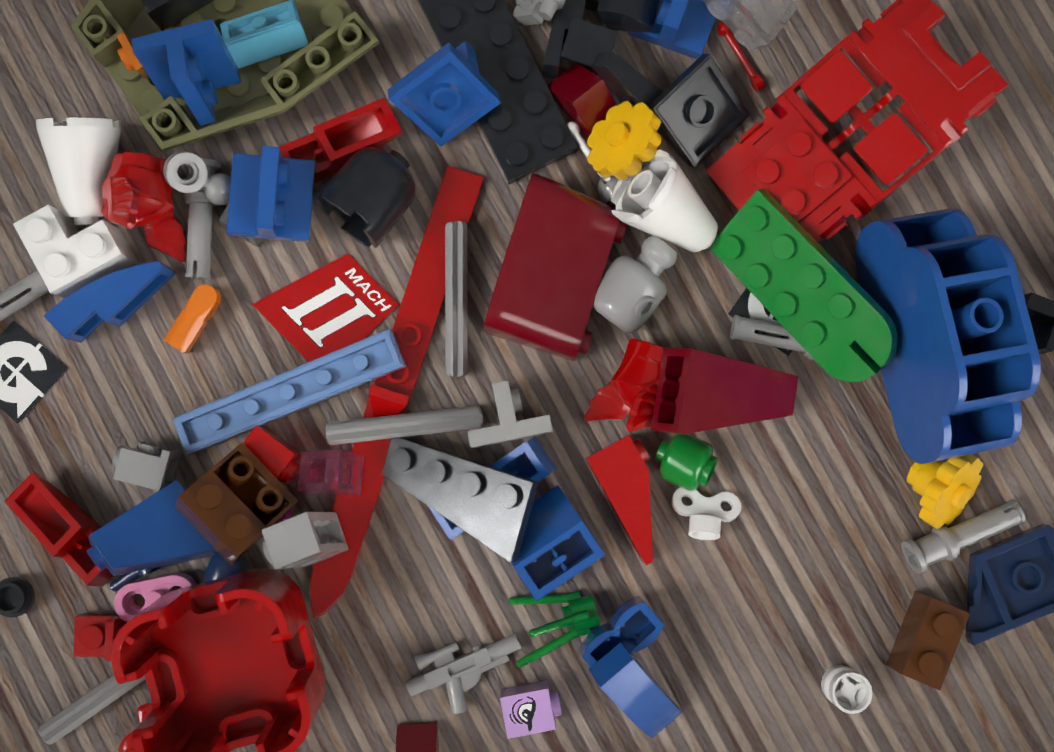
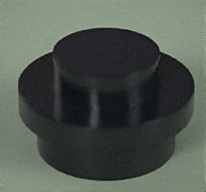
M10 577L0 582V614L5 617L14 618L27 613L35 600L32 585L21 577Z

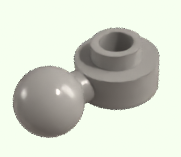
M179 151L168 157L164 164L163 173L165 180L172 188L182 193H193L203 189L206 197L216 205L229 204L230 176L222 173L212 176L208 175L204 161L199 156L188 151ZM188 164L191 173L187 178L182 179L178 176L177 170L180 165Z

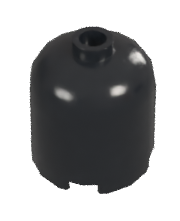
M366 147L356 152L314 198L327 216L334 211L345 222L341 227L345 233L368 248L371 244L374 248H377L412 204L415 198L416 186L411 173L408 171L410 164L400 153L395 150H391L389 153L383 149Z

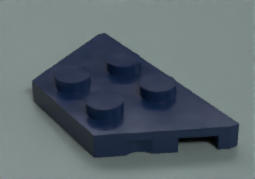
M1041 524L969 554L967 612L970 613V616L966 623V639L968 643L972 645L979 644L1054 612V529L1050 525Z

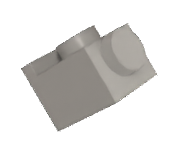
M138 442L136 448L119 446L112 461L113 469H115L113 479L159 491L175 481L183 452L178 450H162L161 453L162 447Z

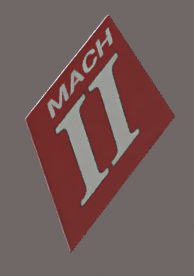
M349 254L332 261L252 304L308 362L364 340L399 306Z

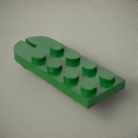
M764 188L758 189L716 237L713 244L709 247L710 250L829 375L845 382H859L878 373L888 363L892 362L896 356L898 338L896 327L891 317Z

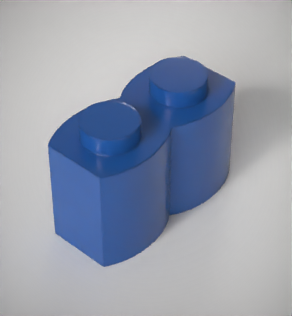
M640 596L631 598L618 607L610 623L596 627L586 636L580 648L582 658L592 667L620 642L632 655L633 652L640 651L652 644L660 635L664 624Z

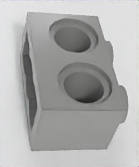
M305 512L262 529L265 539L263 541V551L266 559L273 564L274 570L306 567L349 550L336 512Z

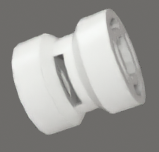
M835 665L827 669L822 677L821 688L823 694L843 712L849 714L860 713L871 703L873 695L872 686L864 676L845 665Z

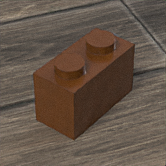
M914 592L886 665L904 676L941 690L970 613L935 598Z

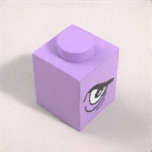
M548 680L501 689L500 701L507 739L556 730L555 717L561 716L562 712L558 691H549Z

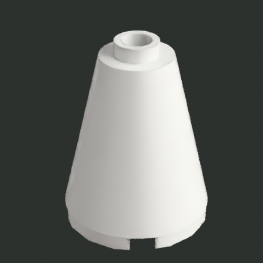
M71 117L62 120V123H54L53 118L37 119L36 129L65 217H74V225L97 223L99 216H104L101 212L104 205L102 184L112 167L114 155L118 152L121 121L105 118Z
M657 150L653 159L642 163L638 174L629 176L621 181L618 180L612 193L611 201L616 205V210H612V214L621 222L691 252L707 249L715 241L718 230L716 220L676 160L669 153Z

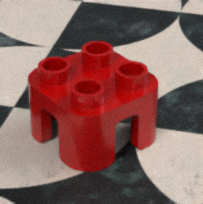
M254 569L168 592L128 621L117 633L111 649V664L117 683L124 684L139 680L145 675L152 700V711L133 731L132 740L135 752H229L254 743L257 752H295L304 742L325 695V677L302 592L289 576L274 569Z

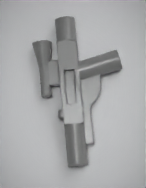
M515 633L488 646L485 645L481 648L480 646L473 647V651L458 658H455L453 655L454 651L459 650L457 642L433 652L415 655L414 658L420 671L432 662L435 663L436 667L406 681L407 690L412 697L425 690H431L446 683L451 713H463L467 711L464 692L473 688L478 683L481 673L510 661L508 654L522 649L520 641Z

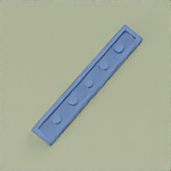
M388 329L172 419L185 454L192 455L251 431L256 425L263 426L407 366L393 331Z

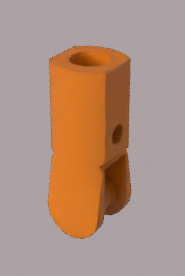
M208 284L198 286L185 305V309L181 311L165 336L164 341L176 349L189 354L208 324L207 321L210 320L222 301L220 291Z

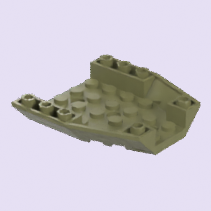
M89 0L71 24L72 29L92 56L106 68L141 116L139 120L163 151L284 113L379 44L377 38L356 11L352 12L343 0H294L307 36L308 45L238 68L241 83L216 89L219 101L217 105H213L216 122L200 126L183 97L174 99L172 96H169L164 100L156 86L153 85L150 77L145 79L136 70L130 72L117 52L118 49L122 48V45L116 35L125 32L131 39L161 32L159 27L146 13V7L141 0ZM214 0L166 30L213 19L218 28L222 22L289 0Z

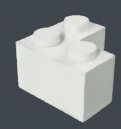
M48 204L13 223L49 292L63 298L71 295L86 284L138 263L121 230L103 219L77 232L70 217H65L64 212Z

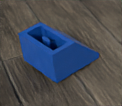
M557 485L533 502L518 560L512 562V565L535 600L538 601L605 556V554L559 485Z

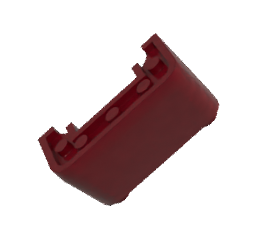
M532 173L484 321L486 334L574 362L578 353L585 355L592 336V332L585 329L613 241L621 243L627 225L612 214V210H616V208L552 179Z

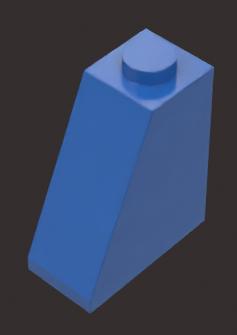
M175 480L90 534L89 541L92 547L87 550V553L100 571L107 567L111 574L115 576L212 557L216 550L175 508L178 496L185 491L178 480Z

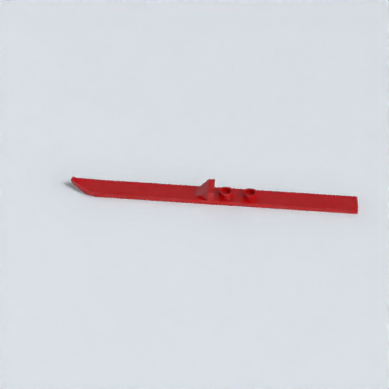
M447 165L392 329L407 367L377 378L374 385L371 384L368 393L369 401L363 418L407 413L445 299V226L451 221H461L467 224L468 230L484 182V177ZM391 438L355 442L331 511L337 513L349 550L313 564L310 596L311 611L315 619L324 615L343 595L352 578L385 479L382 471Z

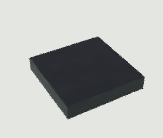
M705 53L648 106L661 120V128L686 163L695 168L750 115L712 56Z

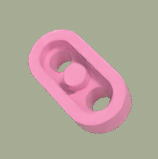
M181 572L133 581L123 586L117 592L114 599V608L117 615L125 622H128L158 598L173 591L174 586L185 588L197 585V583L190 575ZM135 594H140L144 597L145 604L143 607L135 604Z

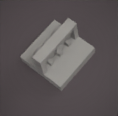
M503 381L492 384L500 425L467 432L470 447L479 448L551 433L553 429L550 415L517 421L516 415L523 414L519 389L510 390L509 382Z

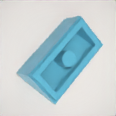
M289 0L220 24L222 38L238 68L308 45L307 36L294 0Z

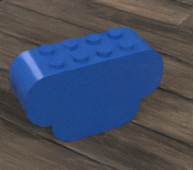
M956 208L878 220L870 223L862 229L857 239L855 251L856 269L860 286L885 310L896 327L898 338L896 356L892 362L881 369L894 427L902 448L913 461L924 464L1013 445L1019 437L1022 426L1020 401L1030 398L1035 393L1040 381L1041 363L1017 267L1010 249L1001 238L994 234L977 235L967 215Z

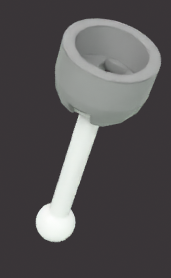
M576 122L567 123L573 138L585 156L588 157L591 149L579 133V125ZM598 173L601 177L597 185L599 197L603 203L612 206L614 203L611 201V197L618 179L613 175L609 178H604Z

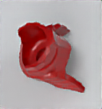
M128 151L114 155L112 167L102 184L104 203L101 209L102 214L109 222L122 225L130 230L134 226H143L149 247L163 252L181 263L185 262L186 254L184 247L187 246L183 234L185 230L173 214L172 187L165 180L163 173L164 164L167 159Z
M631 338L620 367L608 385L598 389L597 395L589 402L590 408L584 415L585 421L623 420L630 411V416L626 423L628 431L634 432L651 427L664 348L647 341Z

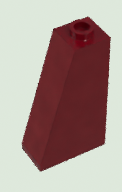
M664 348L650 430L689 434L793 416L799 376L692 348Z

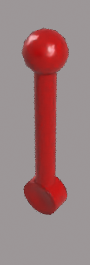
M721 21L717 26L718 34L725 36L749 76L753 89L756 92L764 89L763 79L760 75L756 74L733 36L731 23Z

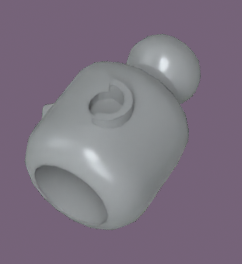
M650 236L643 242L641 253L636 260L627 255L616 258L602 275L592 308L622 331L627 333L638 331L667 294V287L659 276L664 269L674 265L677 260V252L658 237Z

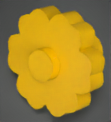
M625 101L619 106L611 107L606 114V119L595 123L592 133L587 140V145L592 149L587 157L588 162L604 178H609L613 175L621 181L629 176L638 174L642 163L654 158L657 148L662 141L661 135L656 132L660 127L661 120L643 102L633 106L629 101Z
M972 454L950 458L945 462L936 461L924 464L915 462L908 472L907 483L912 485L914 492L922 496L919 503L922 506L919 518L937 530L944 524H951L962 513L967 502L974 496L982 478L979 473L983 467V462Z

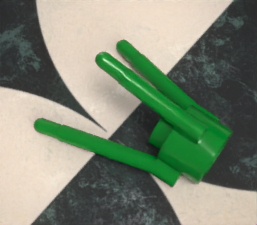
M579 591L567 594L545 595L538 601L535 600L533 595L509 598L511 605L568 603L567 606L561 607L562 619L531 629L529 635L536 637L564 627L569 632L519 659L516 662V666L519 668L541 658L577 637L589 634L590 628L600 626L592 596L581 597Z

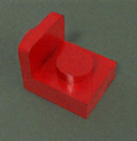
M80 614L75 616L73 657H104L105 661H111V649L114 639L127 622L122 620L117 614Z

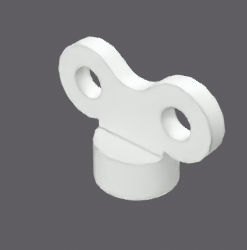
M679 488L672 497L674 510L679 515L690 516L688 535L700 540L719 539L721 537V521L731 522L735 520L742 508L739 498L730 492H721L713 497H705L697 490L688 491L684 488ZM689 497L692 500V505H684L681 499ZM721 503H729L731 510L724 511L721 508Z

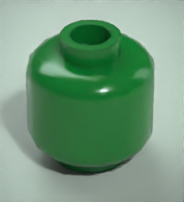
M676 434L671 441L665 439L662 441L655 461L661 463L660 475L662 479L688 491H693L700 485L707 486L717 465L718 457L713 456V447L710 443L689 434Z

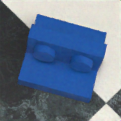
M660 0L652 33L629 31L628 35L698 59L704 51L722 0Z
M213 19L132 38L133 53L163 99L165 100L169 96H172L174 99L183 97L200 126L216 122L213 105L219 103L216 89L241 83L239 69Z
M466 41L456 48L447 43L388 89V99L440 147L501 103L499 93L480 75L475 50Z
M262 146V156L233 153L227 234L229 236L310 243L315 161L282 158L280 147Z

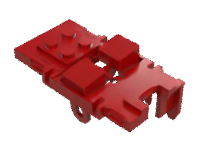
M896 0L880 14L881 17L874 23L869 18L863 21L862 28L858 32L852 31L776 98L777 103L771 108L767 106L762 111L766 116L762 123L757 122L740 137L741 142L738 141L705 171L738 210L745 205L758 189L764 188L820 243L825 238L829 240L847 225L845 221L851 216L860 221L968 131V127L964 123L971 117L976 119L996 102L994 98L1002 93L1009 84L991 66V62L980 51L963 66H960L932 36V31L943 21L946 14L935 2L933 3L931 0ZM844 51L877 88H880L885 83L891 89L865 113L860 110L857 104L870 94L872 85L843 53ZM801 89L830 124L836 123L846 113L854 122L826 144L821 137L829 130L796 93ZM897 96L903 103L897 108V111L931 147L933 152L883 192L848 152H845L839 158L833 150L860 128L866 136L854 146V152L883 185L890 184L923 157L928 151L926 146L898 114H891L877 127L869 120Z

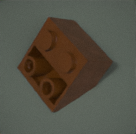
M241 442L181 493L177 498L175 508L232 566L264 537L262 529L277 524L298 503V500Z

